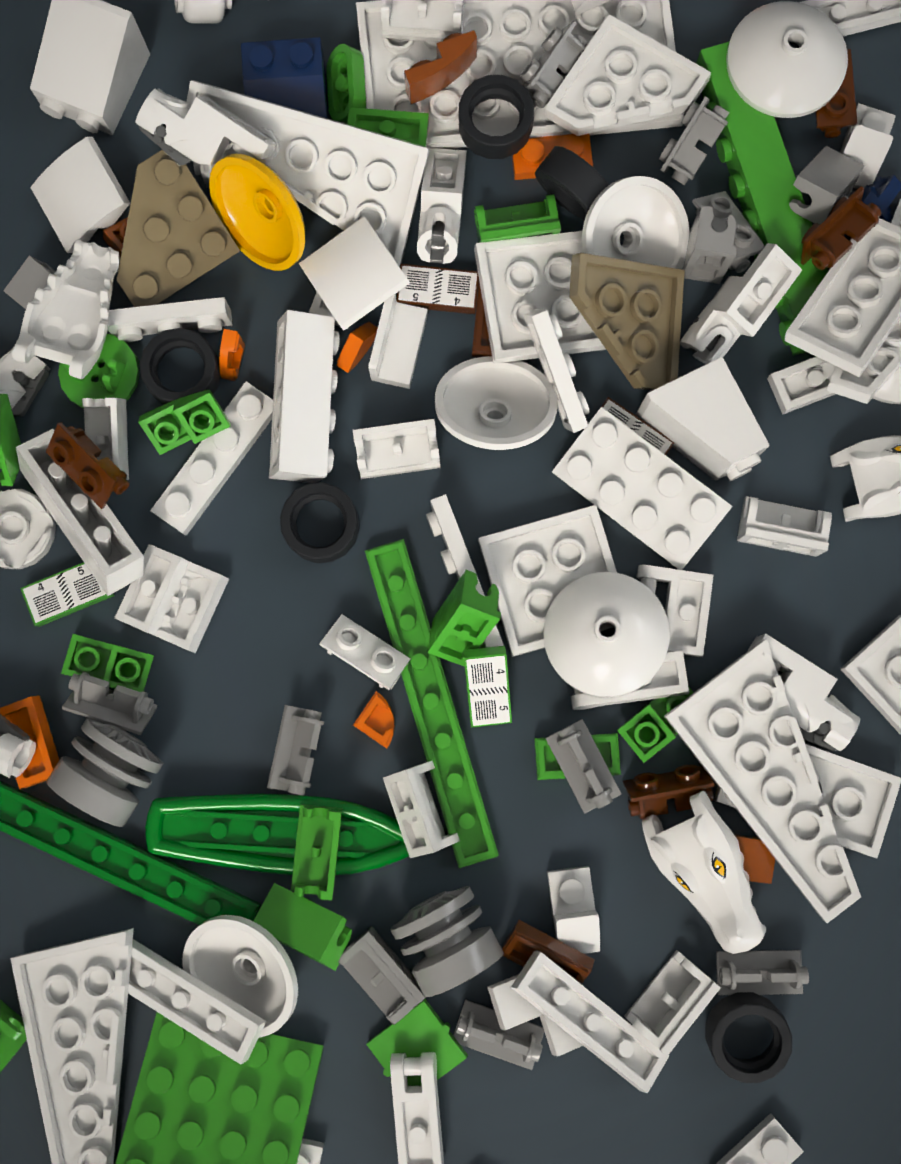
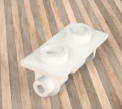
M341 614L319 644L328 650V654L336 655L379 683L380 688L385 687L388 690L394 687L401 672L410 661L409 657L343 614Z

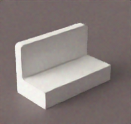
M396 294L384 301L368 367L372 381L410 389L428 316V309L398 303L396 301Z

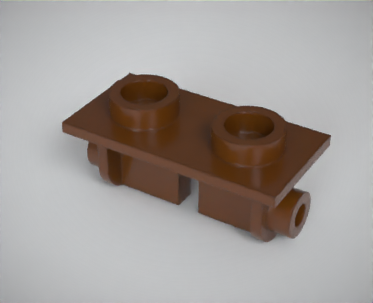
M847 49L848 66L839 90L825 106L815 111L816 128H820L826 138L839 136L843 127L857 125L851 49Z
M862 186L849 198L846 196L842 197L835 204L830 216L823 223H815L808 229L801 242L803 244L802 265H805L812 258V263L818 269L832 268L852 248L853 243L844 237L845 234L859 242L879 223L878 217L881 215V210L874 203L866 205L862 202L864 193Z
M61 422L58 423L46 453L101 509L105 508L113 491L119 495L129 487L130 483L126 480L127 474L121 471L108 457L100 460L97 459L102 451L85 434L83 429H76L74 426L66 428Z
M683 765L672 772L661 774L641 773L635 776L634 779L623 781V785L630 798L628 800V808L631 817L638 815L640 819H644L653 814L656 816L668 814L667 799L671 798L674 799V806L677 812L692 809L690 797L701 791H705L710 801H713L711 787H715L714 782L703 766Z

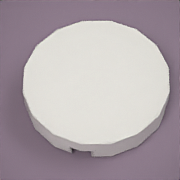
M23 489L0 491V567L4 569H23L36 564L49 552L55 539L56 523L54 518L37 495Z

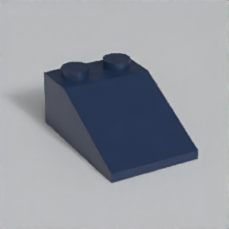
M320 37L241 43L245 95L329 119L325 59Z

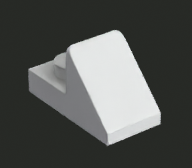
M860 103L856 106L857 125L848 127L840 153L865 165L853 187L855 189L873 184L892 144L893 136L890 135L896 117V115Z
M589 866L547 871L556 939L583 954L600 952L599 914L595 910Z

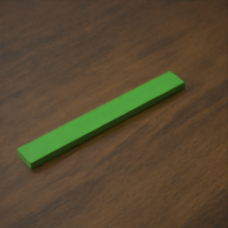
M404 539L365 550L393 648L410 658L401 675L427 762L433 760L435 766L434 769L430 770L448 833L449 835L458 833L460 839L459 842L452 844L458 867L462 868L498 857L499 854L440 658L427 653L431 628Z

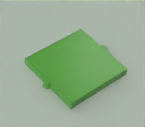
M426 999L417 1004L395 1025L393 1023L366 1043L383 1066V1074L386 1077H391L390 1060L392 1053H405L407 1057H421L422 1052H435L437 1080L468 1057V1054L450 1032V1024L448 1022L443 1023ZM421 1075L407 1076L408 1086H422Z

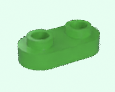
M340 44L334 48L327 62L328 106L331 118L345 124L348 122L349 107L366 108L364 60L361 51L349 45Z

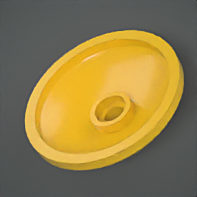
M236 153L227 155L219 160L212 168L209 179L211 201L215 212L239 250L250 260L269 270L282 271L293 266L299 261L304 251L305 226L298 203L286 183L269 166L250 156Z

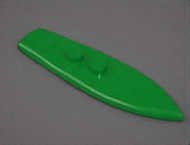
M227 794L155 798L149 808L145 825L147 848L151 854L223 867L293 875L300 804L342 808L335 875L373 870L409 857L397 819L357 803L328 797L293 794Z

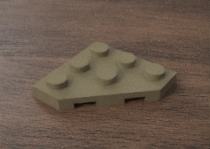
M163 150L138 164L116 279L134 307L157 305L240 252L186 165H179Z
M586 253L574 254L571 260L569 298L634 389L653 391L677 379L685 270Z

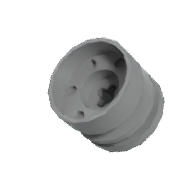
M87 718L81 729L93 741L77 736L71 742L73 747L84 756L83 761L67 756L61 757L46 782L56 794L83 812L108 824L123 827L140 802L134 793L127 788V785L132 784L148 788L152 781L139 768L156 774L164 763L147 748L146 744L125 730Z
M464 886L448 892L444 891L423 901L409 910L402 920L391 927L395 940L415 934V937L401 947L400 950L403 955H411L424 951L426 955L412 968V973L424 997L441 994L466 982L489 968L504 954L490 926L470 930L468 925L473 923L482 914L480 905L460 910L462 906L474 898L470 886Z

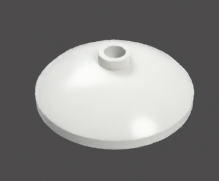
M779 1L763 5L742 19L730 39L726 55L728 76L734 89L748 105L770 116L795 118L819 110L835 96L846 75L848 54L846 43L840 30L823 12L804 3ZM788 42L796 43L799 48L791 47Z
M632 176L617 180L600 192L587 212L582 230V253L682 270L690 235L688 217L684 206L675 192L657 179L645 176ZM621 233H623L624 235V243L622 244V246L620 244Z
M492 356L464 361L444 374L437 385L435 393L436 414L445 429L459 440L483 449L508 450L533 443L545 435L551 428L557 414L558 399L552 388V383H549L541 371L523 361L493 364Z
M613 572L589 574L574 580L563 588L548 609L543 632L545 650L557 674L573 688L598 697L625 695L639 689L650 681L660 669L666 657L670 639L668 618L656 595L640 581L627 575ZM603 623H610L615 627V634L611 637H604L600 634L599 627Z
M220 915L204 921L190 934L183 951L182 964L184 971L265 1020L266 1023L259 1037L276 1032L288 1021L297 1003V977L287 952L269 931L259 924L240 916Z

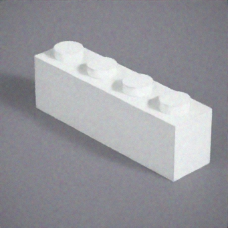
M287 310L277 321L270 479L318 483L327 477V473H330L332 470L334 453L328 447L329 433L331 434L334 430L336 414L334 409H330L331 394L335 393L338 378L337 371L332 370L333 355H336L339 347V332L334 331V317Z
M51 429L16 447L20 471L102 589L109 596L144 576V556L109 506L106 504L105 508L101 509L46 453L55 431Z

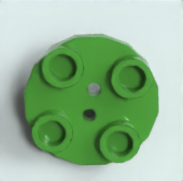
M106 334L99 359L83 379L70 376V365L63 363L59 365L58 376L61 388L70 401L84 409L82 398L126 399V401L129 400L138 385L140 363L126 342L118 340V337L112 334ZM105 362L104 367L99 368L100 363ZM95 377H99L98 382H93Z

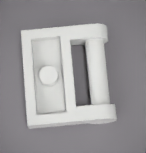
M638 565L637 578L641 579L640 582L647 586L654 594L657 582L668 583L665 612L669 623L670 639L667 652L683 651V655L702 657L704 654L714 575L651 565Z

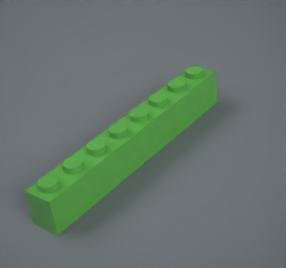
M729 42L702 49L699 53L696 64L711 72L709 82L701 93L703 98L705 96L709 98L707 109L712 111L715 105H718L729 112L726 118L728 124L717 138L716 149L722 163L726 162L730 173V192L734 199H739L743 211L742 215L765 246L767 243L777 244L802 269L799 276L775 307L781 321L779 324L781 339L786 346L789 345L792 355L795 356L806 351L784 341L786 331L829 270L827 267L824 270L815 267L812 263V258L805 265L801 264L803 249L801 242L805 233L812 226V222L793 212L789 206L793 199L800 200L804 205L805 202L801 191L793 185L796 177L775 117L764 114L748 105L734 89L727 72L726 55ZM759 254L754 255V261Z

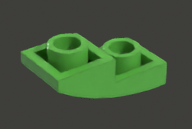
M211 390L194 393L164 404L139 416L138 421L159 455L190 440L196 444L231 427L230 421Z
M73 634L61 674L72 676L74 673L81 675L83 672H86L90 676L110 682L109 687L116 688L117 685L142 692L146 685L154 655Z
M690 687L688 695L652 699L617 729L643 763L676 738L678 733L664 715L694 693Z

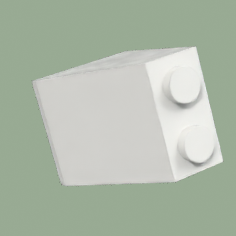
M102 0L51 1L30 86L31 91L40 103L39 107L41 110L57 119H62L65 116L75 120L80 127L92 133H97L100 130L110 135L114 134L150 57V52L132 12Z
M723 357L648 392L636 413L637 417L674 442L672 446L674 449L715 481L725 476H728L729 480L733 481L752 470L751 467L762 461L759 455L770 446Z

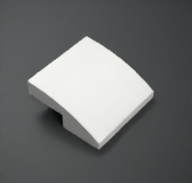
M85 137L65 151L45 169L30 187L67 253H73L76 240L87 243L98 228H108L114 225L130 204L93 137Z
M365 216L299 263L343 330L410 283Z
M148 544L143 555L144 576L130 583L115 619L196 653L229 578Z

